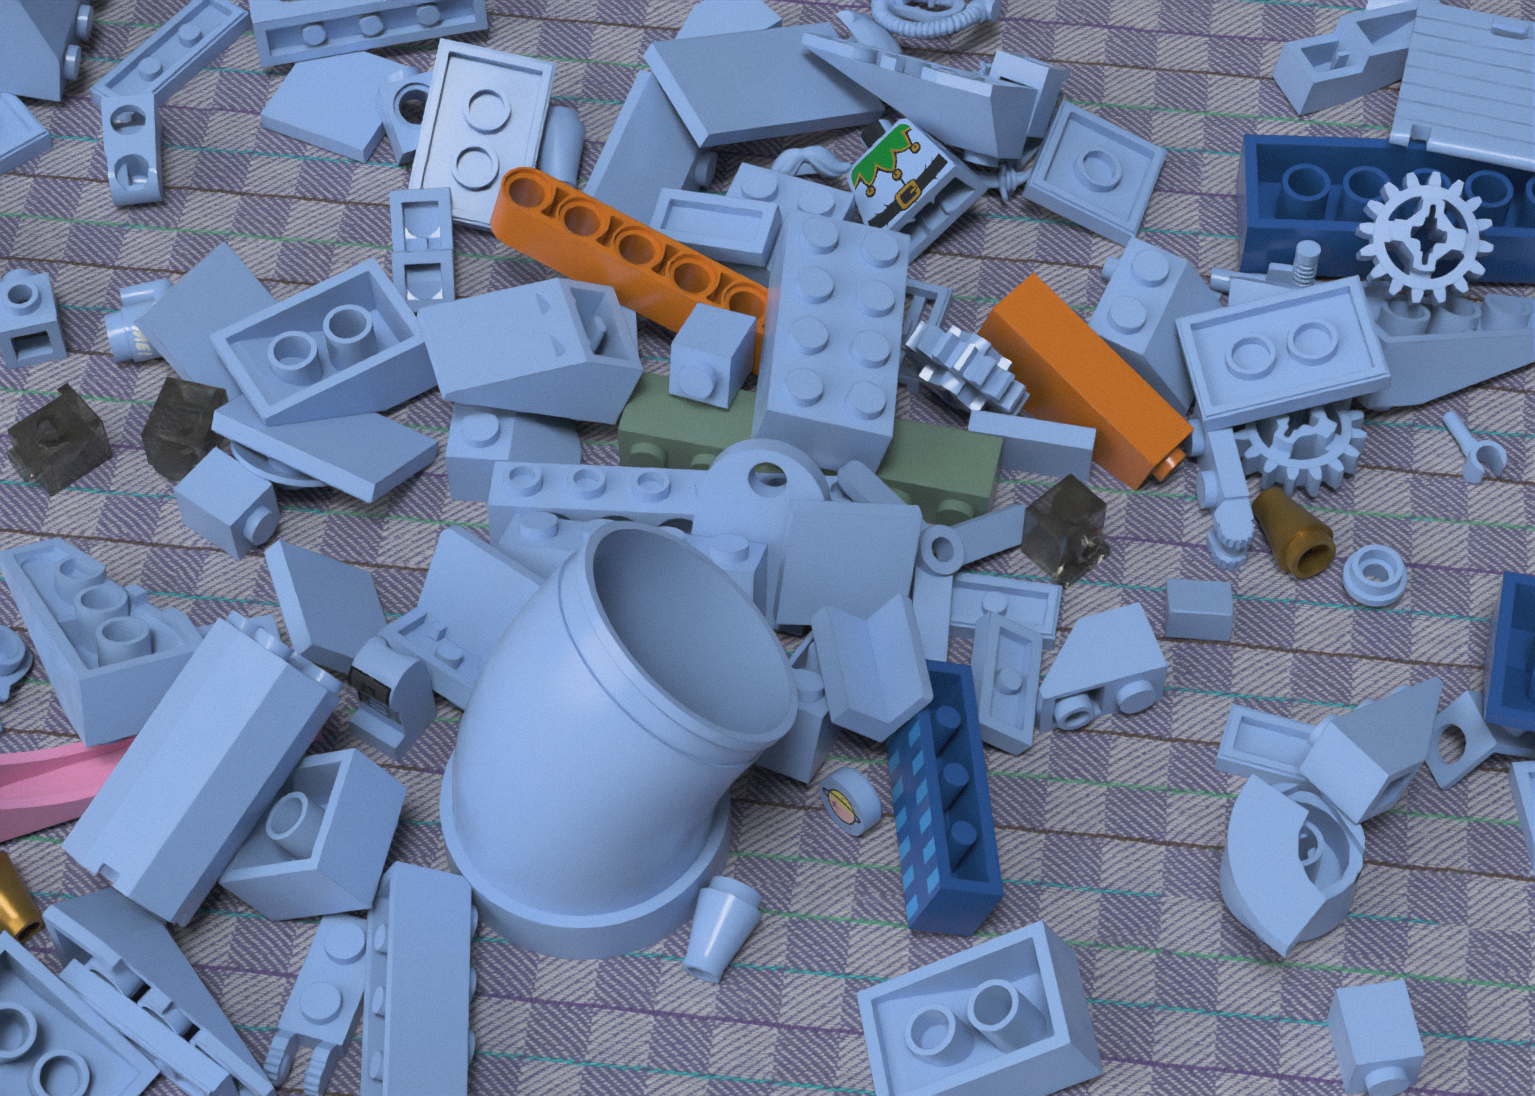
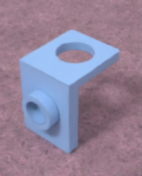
M1466 690L1435 717L1425 762L1441 789H1450L1492 753L1535 759V732L1484 722V693ZM1456 725L1465 735L1466 747L1462 757L1458 761L1449 764L1440 755L1439 740L1442 733L1448 727Z

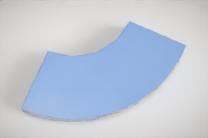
M1252 773L1242 787L1230 816L1225 842V855L1227 856L1228 871L1234 888L1233 895L1240 910L1256 933L1271 948L1286 958L1325 910L1328 897L1308 879L1299 858V837L1307 823L1310 811Z

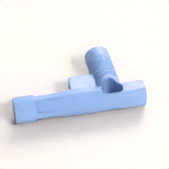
M1303 240L1296 247L1293 265L1270 263L1267 274L1241 273L1231 271V269L1212 267L1209 288L1216 292L1228 293L1231 280L1239 276L1300 288L1325 283L1315 281L1321 247L1315 241Z

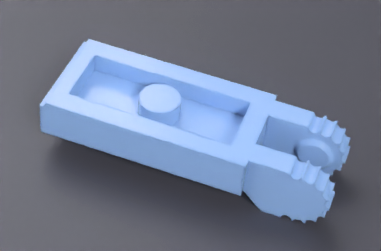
M1196 402L1192 419L1186 420L1194 430L1184 442L1185 450L1189 457L1196 456L1200 470L1196 476L1198 502L1202 509L1209 508L1212 516L1213 529L1208 533L1206 540L1208 552H1211L1210 558L1213 559V564L1218 565V568L1233 572L1234 569L1240 570V566L1245 565L1249 555V546L1247 544L1251 545L1256 532L1254 530L1255 524H1253L1254 517L1249 501V492L1232 426L1205 433Z
M344 913L323 915L278 1023V1033L274 1036L264 1061L262 1070L273 1086L279 1087L284 1082L299 1045L314 1049L311 1062L304 1073L303 1093L308 1096H322L325 1094L339 1058H345L364 1011L366 919Z

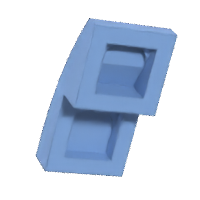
M451 187L390 190L393 285L413 313H418L422 307L456 300Z

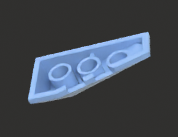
M60 537L0 551V569L62 709L85 747L99 744H115L123 741L126 737L139 734L204 640L188 616L173 606L163 611L148 602L147 590L135 583L126 587L116 583L107 577L106 565Z

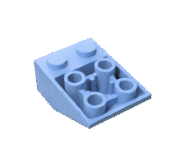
M553 278L422 307L417 313L420 328L444 401L615 425L644 371L612 286Z

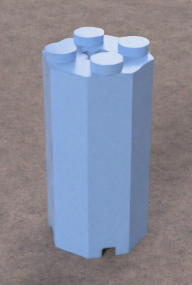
M232 609L226 620L220 617L217 619L65 839L61 848L95 875L101 868L100 873L113 882L112 887L168 922L173 924L177 922L180 926L186 927L340 702L341 698L337 694L344 684Z

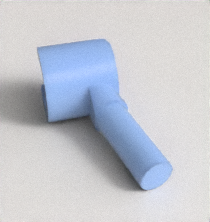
M1455 411L1446 413L1442 421L1467 457L1462 467L1464 479L1472 484L1481 482L1485 471L1478 461L1487 463L1491 467L1493 474L1500 476L1507 463V454L1504 448L1491 440L1478 442Z

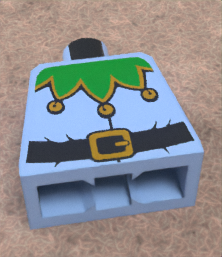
M908 118L899 119L894 125L886 119L875 120L863 129L860 137L861 143L867 151L852 165V169L848 171L846 177L852 193L855 194V202L864 225L910 235L908 265L989 189L985 182L940 140Z

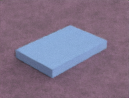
M440 38L408 189L451 187L453 224L492 232L490 219L503 176L509 170L517 167L535 168L557 63Z
M1359 275L1175 319L1177 334L1205 433L1391 388V375Z
M244 393L214 410L211 430L221 436L369 504L433 462L436 458L439 441L375 412L266 427Z

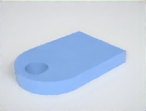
M753 438L740 441L723 450L710 465L700 486L691 535L715 537L722 534H735L746 538L748 542L768 544L766 613L764 617L773 629L801 636L805 625L776 624L773 615L790 499L831 501L829 486L818 465L795 446L768 438ZM763 462L779 466L786 475L787 483L776 487L762 483L755 475L754 466Z

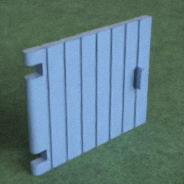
M1419 0L1389 143L1408 147L1410 137L1427 141L1426 151L1535 173V22Z

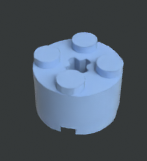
M1296 783L1271 785L1272 787L1310 811L1307 823L1299 837V858L1308 879L1328 897L1325 910L1300 939V941H1307L1330 932L1347 915L1352 905L1363 868L1365 836L1361 824L1356 825L1323 793L1318 795L1309 791L1299 790L1300 784ZM1224 846L1219 869V885L1224 902L1240 923L1255 932V935L1261 942L1266 943L1248 923L1235 900Z

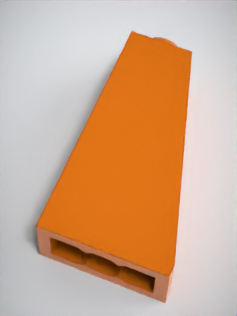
M1034 272L992 308L977 335L990 342L991 346L998 353L1013 363L1014 366L1010 372L1015 375L1014 380L1025 385L1027 388L1025 391L1030 394L1022 409L1038 420L1096 428L1093 461L1134 491L1142 486L1152 475L1162 482L1184 461L1187 455L1180 447L1193 432L1194 428Z

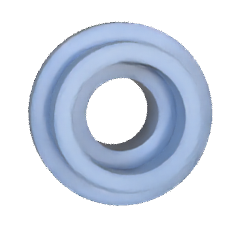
M1379 544L1364 546L1353 553L1347 559L1342 573V582L1347 593L1356 601L1375 607L1386 606L1397 601L1403 595L1408 580L1407 570L1401 557L1393 549ZM1375 576L1380 578L1383 582L1372 581L1366 577Z

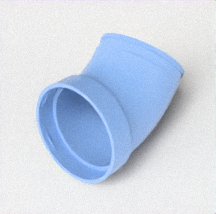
M635 521L610 522L595 530L586 539L580 550L570 555L525 603L499 638L474 684L459 726L456 747L446 765L441 783L439 814L450 872L464 876L472 887L471 905L477 908L478 918L503 938L527 950L563 959H604L628 954L657 943L687 923L695 914L699 890L701 888H708L713 876L722 875L727 862L731 841L730 786L764 753L766 748L775 744L791 729L798 712L797 685L784 648L758 607L726 572L699 550L669 532Z

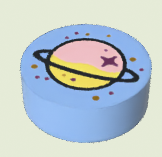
M842 766L821 780L819 791L822 802L831 818L845 832L858 836L880 821L882 813L880 799L872 784L862 773L854 768Z

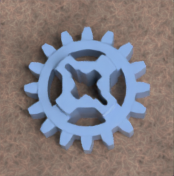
M1414 172L1407 173L1402 182L1403 191L1400 192L1395 185L1388 182L1380 189L1385 205L1378 201L1370 200L1364 207L1363 211L1374 221L1373 223H1361L1356 228L1355 235L1369 240V245L1360 249L1356 257L1360 261H1373L1375 267L1366 277L1369 283L1378 281L1381 278L1389 282L1385 291V298L1390 300L1400 290L1407 292L1408 307L1415 308L1420 303L1423 294H1428L1433 306L1438 307L1446 301V288L1458 298L1469 290L1463 275L1472 279H1479L1484 274L1485 268L1475 258L1488 256L1493 251L1494 245L1480 240L1479 235L1487 231L1493 224L1491 219L1476 220L1473 212L1482 203L1479 196L1471 198L1466 202L1459 197L1464 182L1461 180H1457L1447 190L1441 187L1440 172H1433L1428 177L1425 185L1419 184ZM1417 201L1413 216L1409 219L1388 220L1391 213L1398 207ZM1444 208L1454 215L1461 229L1455 228L1444 214ZM1426 220L1427 237L1437 243L1424 255L1422 260L1421 243L1419 240L1411 238V236L1423 226ZM1387 251H1394L1405 266L1404 272L1393 264ZM1454 258L1460 259L1452 272L1442 277L1431 279L1432 273L1435 271L1436 262L1441 259L1452 261Z
M920 320L901 346V349L906 352L905 356L918 364L917 368L921 370L917 376L918 380L932 389L942 401L957 410L962 409L971 413L972 409L986 410L987 412L1017 416L1030 397V394L1025 391L1027 389L1026 386L1014 380L1015 375L1010 372L1014 366L1013 363L998 353L991 346L990 342L974 332L970 334L952 325L947 333H945L934 323L928 325Z
M1352 398L1232 426L1239 457H1243L1242 468L1244 476L1258 471L1262 474L1260 488L1266 490L1276 481L1283 484V490L1288 497H1292L1296 486H1305L1306 491L1311 497L1318 496L1322 481H1325L1334 489L1339 488L1344 472L1354 474L1359 457L1363 453L1367 432L1361 430L1364 420L1363 411H1350Z

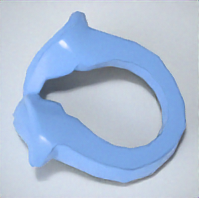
M815 145L803 149L791 148L785 150L768 169L790 176L818 173L824 178H836L851 170L852 165L849 162L839 161L826 147Z

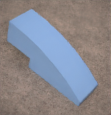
M1419 0L1342 15L1333 33L1285 42L1272 77L1298 115L1312 113L1345 103L1402 79ZM1423 0L1441 4L1439 0Z

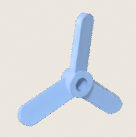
M851 460L838 470L837 478L839 485L854 502L907 505L862 462ZM1012 504L950 527L945 525L930 526L922 519L912 577L911 600L925 659L947 661L953 573L964 564L1029 541L1037 529V517L1031 507ZM932 548L935 550L937 554V559L932 553Z

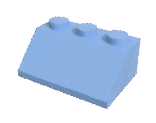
M639 70L583 193L649 226L662 187L698 192L701 185L708 187L715 173L717 153L710 151V147L699 148L656 76L651 72Z

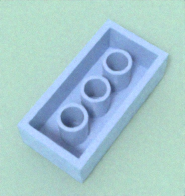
M792 208L789 209L772 254L751 439L768 438L788 443L807 454L819 468L838 472L849 461L857 460L865 464L874 474L876 473L893 437L910 235Z

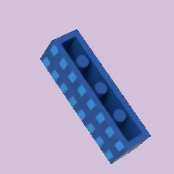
M925 659L932 686L933 699L927 706L885 739L908 929L972 936L1004 897L971 665Z

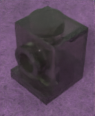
M166 377L141 433L148 464L153 465L157 473L167 479L181 481L214 447L220 449L224 436L215 433V431L211 430L214 410L229 402L226 389Z
M68 383L57 389L58 398L7 429L12 448L7 450L6 453L12 466L24 481L29 482L35 479L51 497L113 458L103 421Z
M1068 474L1025 508L1021 552L1057 584L1061 585L1064 590L1068 589L1110 555L1111 547L1104 542L1105 534L1103 533L1107 504L1074 475Z

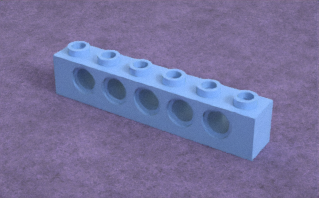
M495 461L487 504L490 545L498 550V541L515 514H525L532 511H545L554 514L559 519L583 522L593 519H610L613 521H635L654 527L669 526L680 529L684 534L691 535L700 486L708 470ZM755 472L756 477L768 486L776 487L787 483L784 473ZM825 476L830 490L831 501L854 502L840 487L837 476Z

